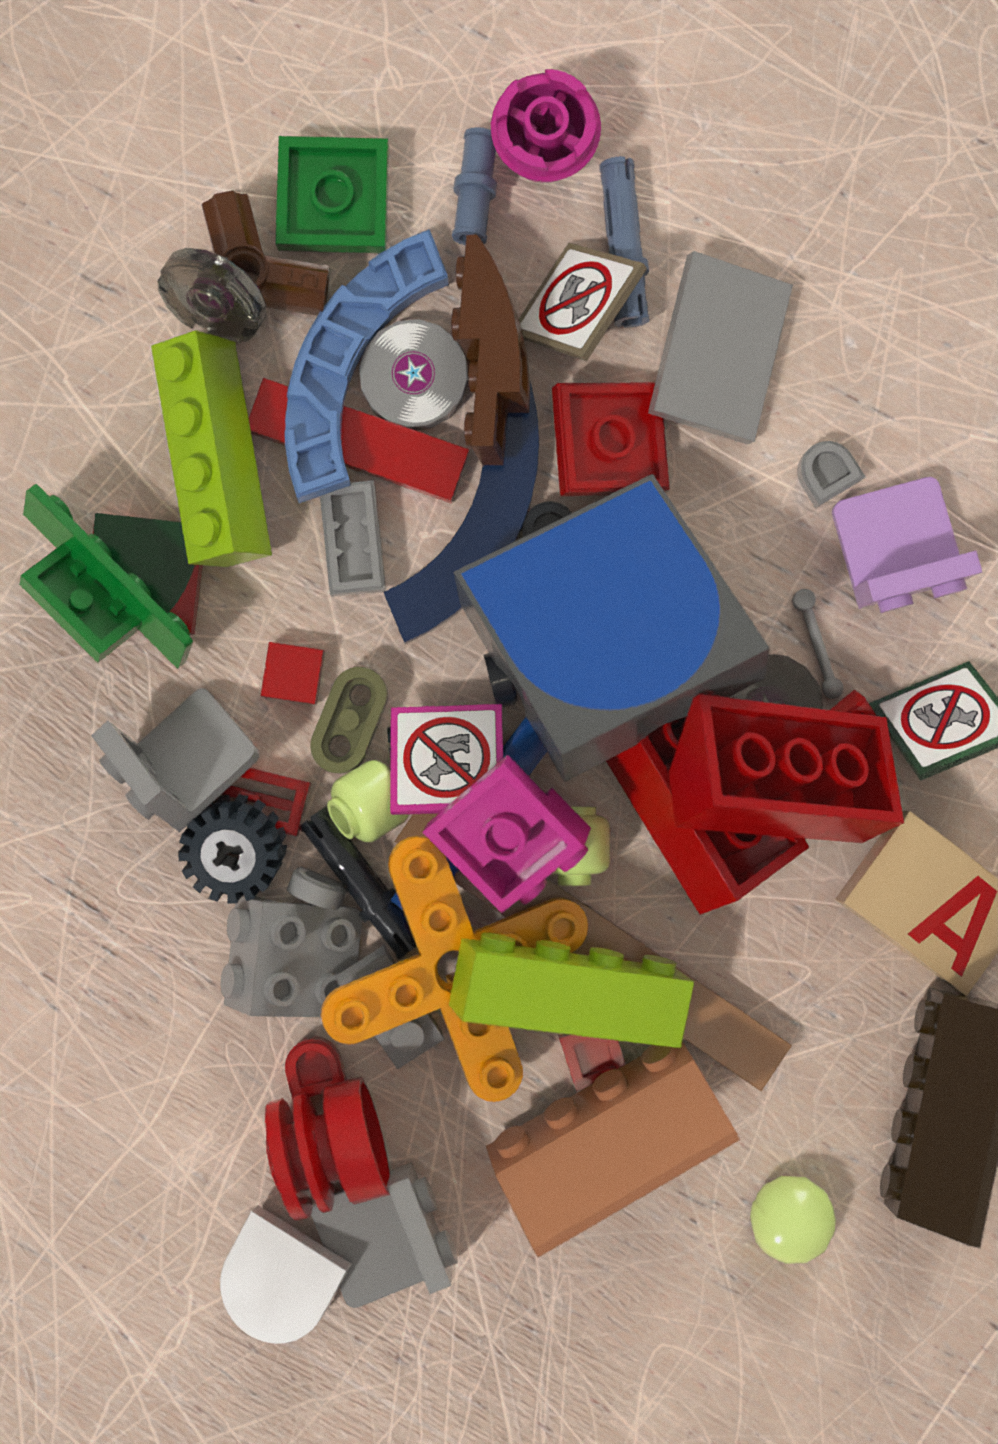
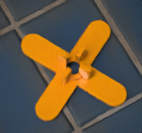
M411 836L405 838L393 848L389 856L388 869L419 954L334 989L323 1002L321 1008L322 1024L326 1032L334 1040L343 1044H356L440 1009L471 1090L485 1101L498 1102L505 1100L517 1091L523 1078L522 1063L508 1027L462 1022L449 1006L455 972L446 975L447 982H445L438 974V962L445 953L459 951L462 938L480 940L482 933H496L509 936L516 940L515 945L532 948L536 947L538 940L558 942L571 948L570 953H572L582 945L587 936L588 920L586 914L579 905L569 899L553 898L473 931L446 856L427 837Z

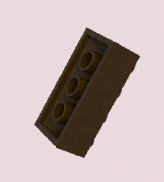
M929 988L927 1000L922 999L919 1002L915 1013L914 1028L919 1033L915 1055L910 1054L904 1066L903 1085L908 1090L904 1109H898L894 1115L891 1137L892 1141L896 1143L892 1164H886L880 1180V1195L882 1198H885L884 1204L897 1218L965 1245L981 1248L998 1166V1004Z

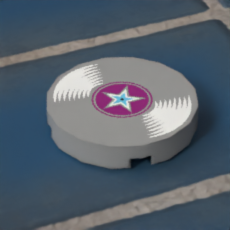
M420 319L397 321L378 331L365 347L359 366L361 390L371 410L381 419L413 430L430 429L449 419L462 401L468 384L466 357L458 342L454 341L452 335L441 326Z

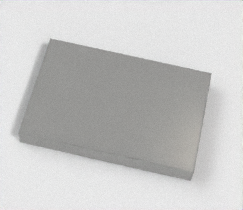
M696 251L687 255L648 414L744 444L753 443L793 285Z

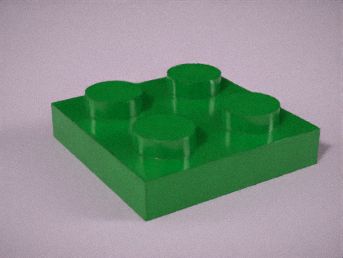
M279 136L275 242L278 251L381 253L387 250L388 138Z

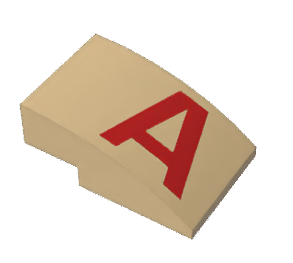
M902 810L904 824L881 834L835 900L873 927L874 931L967 997L998 953V879L911 811Z

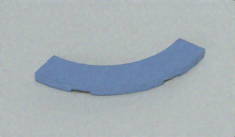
M430 229L397 243L370 260L368 267L358 273L346 286L342 285L324 306L323 312L320 311L303 341L295 360L288 386L285 417L287 462L299 504L351 486L343 457L341 423L348 386L365 347L378 331L410 304L431 292L449 285L447 272Z

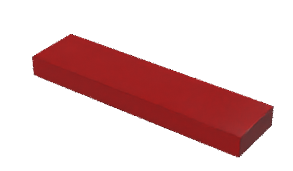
M266 378L262 379L248 418L251 434L285 446L288 386ZM346 406L343 407L341 423L344 463L347 468L452 504L469 456V449Z

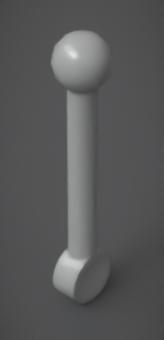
M801 589L793 596V606L803 613L824 678L822 692L827 698L836 699L843 693V684L834 676L812 609L816 598L811 590Z

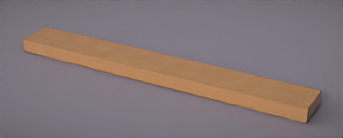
M439 813L413 814L394 842L398 844L403 839L411 836L426 837L423 833L424 828ZM460 870L453 877L457 885L504 917H509L553 898H566L573 901L586 914L588 932L582 945L572 953L589 955L591 948H604L622 953L624 955L623 960L641 963L644 955L662 957L548 878H545L547 884L532 901L523 905L518 900L501 913ZM676 966L677 970L694 981L683 1039L759 1091H762L792 1045Z

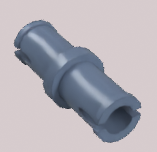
M475 127L464 132L465 141L461 174L457 175L454 180V193L458 196L452 238L455 242L466 245V235L477 234L483 244L487 242L486 231L490 200L496 197L497 182L493 179L496 149L493 145L491 130Z

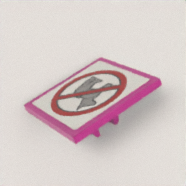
M502 704L391 708V815L440 813L503 759Z

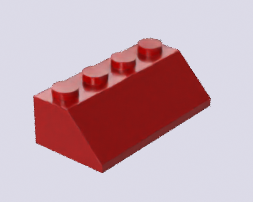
M698 694L693 698L669 770L675 828L864 843L904 824L886 717Z
M683 717L662 725L648 734L637 745L606 760L699 915L740 900L810 847L805 838L675 828L669 770L687 718Z

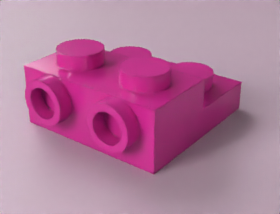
M507 755L429 821L423 833L503 913L518 900L523 905L532 901L546 886L547 880L545 878L556 869L560 868L563 872H567L580 862L588 851V847L585 844L591 827L553 788L544 793L515 761Z

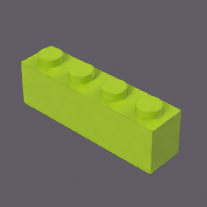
M194 330L151 345L188 564L230 567L272 556L235 341Z
M482 933L480 940L461 939L449 1006L462 1022L681 1048L694 981L677 970V962L655 955H644L642 963L623 960L624 955L622 953L604 948H591L589 955L570 953L571 948L569 946L547 940H538L535 948L515 945L516 940L514 938L496 933Z

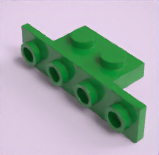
M37 484L26 490L23 515L56 549L21 574L19 585L97 663L137 631H140L177 669L186 663L193 640L190 637L188 627L182 619L172 612L166 613L151 598L146 584L133 573L127 574L112 559L111 552L106 544L94 534L88 535L73 520L69 508L59 497L55 495L49 496Z

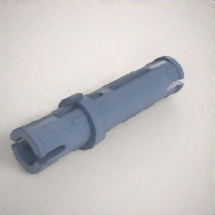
M620 156L602 161L599 169L603 186V204L609 254L644 263L647 267L645 273L614 319L615 326L620 327L623 325L624 328L642 326L650 320L645 292V276L649 273L648 260L643 257L641 248L634 160L632 158L625 160V157Z

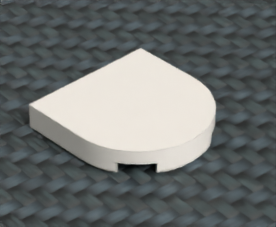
M257 1205L248 1216L223 1264L220 1277L222 1300L231 1319L246 1334L267 1343H289L308 1334L321 1320L352 1264Z

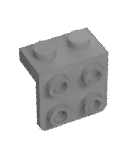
M206 689L196 690L138 744L109 721L91 735L105 753L99 759L104 769L120 784L126 782L131 788L125 794L130 804L146 819L149 820L152 816L157 815L178 832L182 831L193 818H196L254 765L259 758L257 747L216 698Z
M242 895L238 903L235 904V908L230 911L227 920V935L231 944L229 962L225 965L221 974V992L225 997L224 1005L249 1016L321 1017V1008L325 998L334 989L340 987L337 975L358 962L362 919L358 914L361 911L350 906H340L338 910H329L312 904L276 902L258 896L246 902L244 895Z
M412 1162L390 1171L387 1184L390 1193L388 1196L354 1205L349 1201L344 1190L335 1193L332 1211L323 1213L318 1209L316 1203L313 1205L311 1215L323 1246L352 1264L340 1285V1290L346 1304L352 1308L361 1307L422 1281H425L429 1294L451 1286L453 1265L458 1263L457 1253L448 1231L439 1232L432 1211L437 1210L433 1191L426 1177L418 1179Z

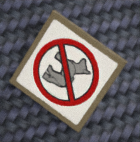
M568 243L519 318L524 340L587 361L645 273L647 267L644 263Z

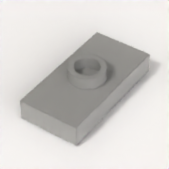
M374 480L351 482V486L320 496L331 597L386 591Z

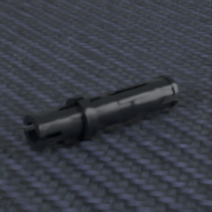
M326 806L312 815L310 821L306 820L302 823L299 829L305 833L362 909L358 915L364 923L369 920L395 953L397 960H399L417 946L404 911L391 901L396 890L394 887L388 890L352 840L346 838L338 830Z

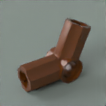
M231 190L214 194L211 199L202 203V210L219 277L225 280L236 294V302L231 305L232 308L241 312H253L260 309V303L257 308L256 299L255 306L253 298L252 303H250V299L247 301L245 295L244 301L243 294L242 299L240 293L238 297L237 290L229 283L232 281L230 278L236 276L235 274L237 273L234 270L237 269L241 273L250 272L258 276L253 284L260 294L262 307L318 316L320 311L323 312L324 306L327 304L330 266L264 255L248 194H240ZM234 294V299H233V301H232L231 303H229V305L232 304V303L235 301V294Z

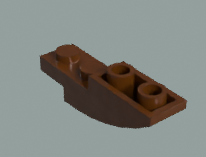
M477 234L466 235L465 256H458L456 261V283L458 289L462 290L461 305L459 308L453 309L451 317L452 337L454 341H459L470 361L468 374L469 388L471 393H475L474 412H467L465 416L464 437L466 445L472 447L482 465H504L508 413L530 412L528 356L514 304L491 254Z

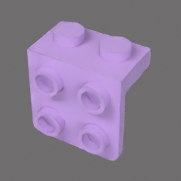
M925 477L837 502L832 508L833 520L859 609L878 604L880 613L914 604L911 595L932 590L934 599L967 590L966 579L982 573L977 551L959 554L940 484L933 477Z

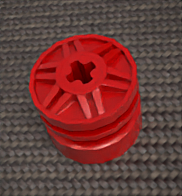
M362 1076L325 1086L323 1090V1114L318 1115L311 1099L305 1092L294 1096L293 1113L283 1098L267 1103L265 1106V1127L268 1163L274 1183L292 1219L298 1221L310 1217L313 1211V1199L321 1212L332 1211L335 1201L334 1183L339 1181L349 1201L354 1205L390 1195L387 1188L390 1168L384 1138L371 1093Z

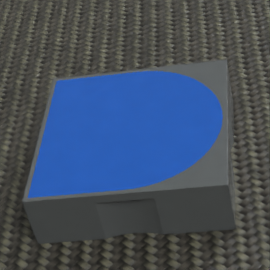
M653 474L454 571L460 605L495 664L501 668L516 687L522 699L527 719L564 782L632 748L662 725L687 717L692 700L698 694L730 697L765 679L770 651L769 646Z

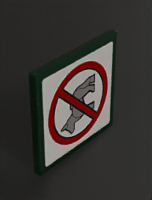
M970 661L869 703L876 716L887 718L890 738L920 781L998 749V697Z

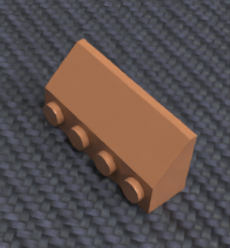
M682 1041L681 1048L658 1045L649 1046L640 1057L619 1069H612L602 1073L593 1084L569 1098L565 1097L554 1101L542 1114L521 1126H513L504 1130L495 1141L486 1145V1149L495 1176L533 1251L539 1258L741 1139Z

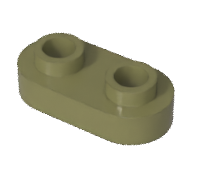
M352 667L343 671L336 678L310 743L311 754L315 762L322 769L331 773H348L358 767L365 759L388 701L387 686L375 671L366 667ZM360 685L367 686L371 692L369 702L363 706H357L351 700L353 689ZM337 736H345L350 742L349 752L342 757L335 756L330 748L332 740Z

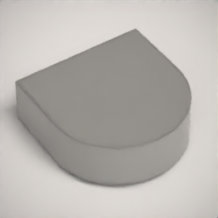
M833 441L819 442L810 447L801 457L797 469L799 482L815 508H818L865 478L849 450Z
M302 866L294 870L287 887V891L293 896L312 905L329 910H338L342 906L347 894V889L341 882Z

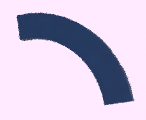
M531 382L530 412L508 413L504 465L482 466L480 481L473 503L456 534L439 555L421 571L403 583L383 592L405 644L430 633L463 609L459 601L454 571L515 542L520 534L532 501L538 468V416Z

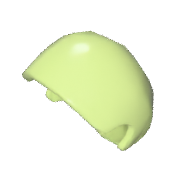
M780 1176L763 1185L757 1193L750 1211L752 1229L757 1245L768 1256L785 1264L808 1263L825 1253L835 1233L836 1218L834 1208L827 1193L806 1177Z

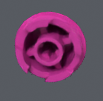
M545 69V73L529 75L518 81L517 79L514 80L500 96L491 118V137L501 160L518 175L538 183L556 182L580 171L593 157L601 136L600 114L596 103L587 92L586 87L574 76L555 69Z

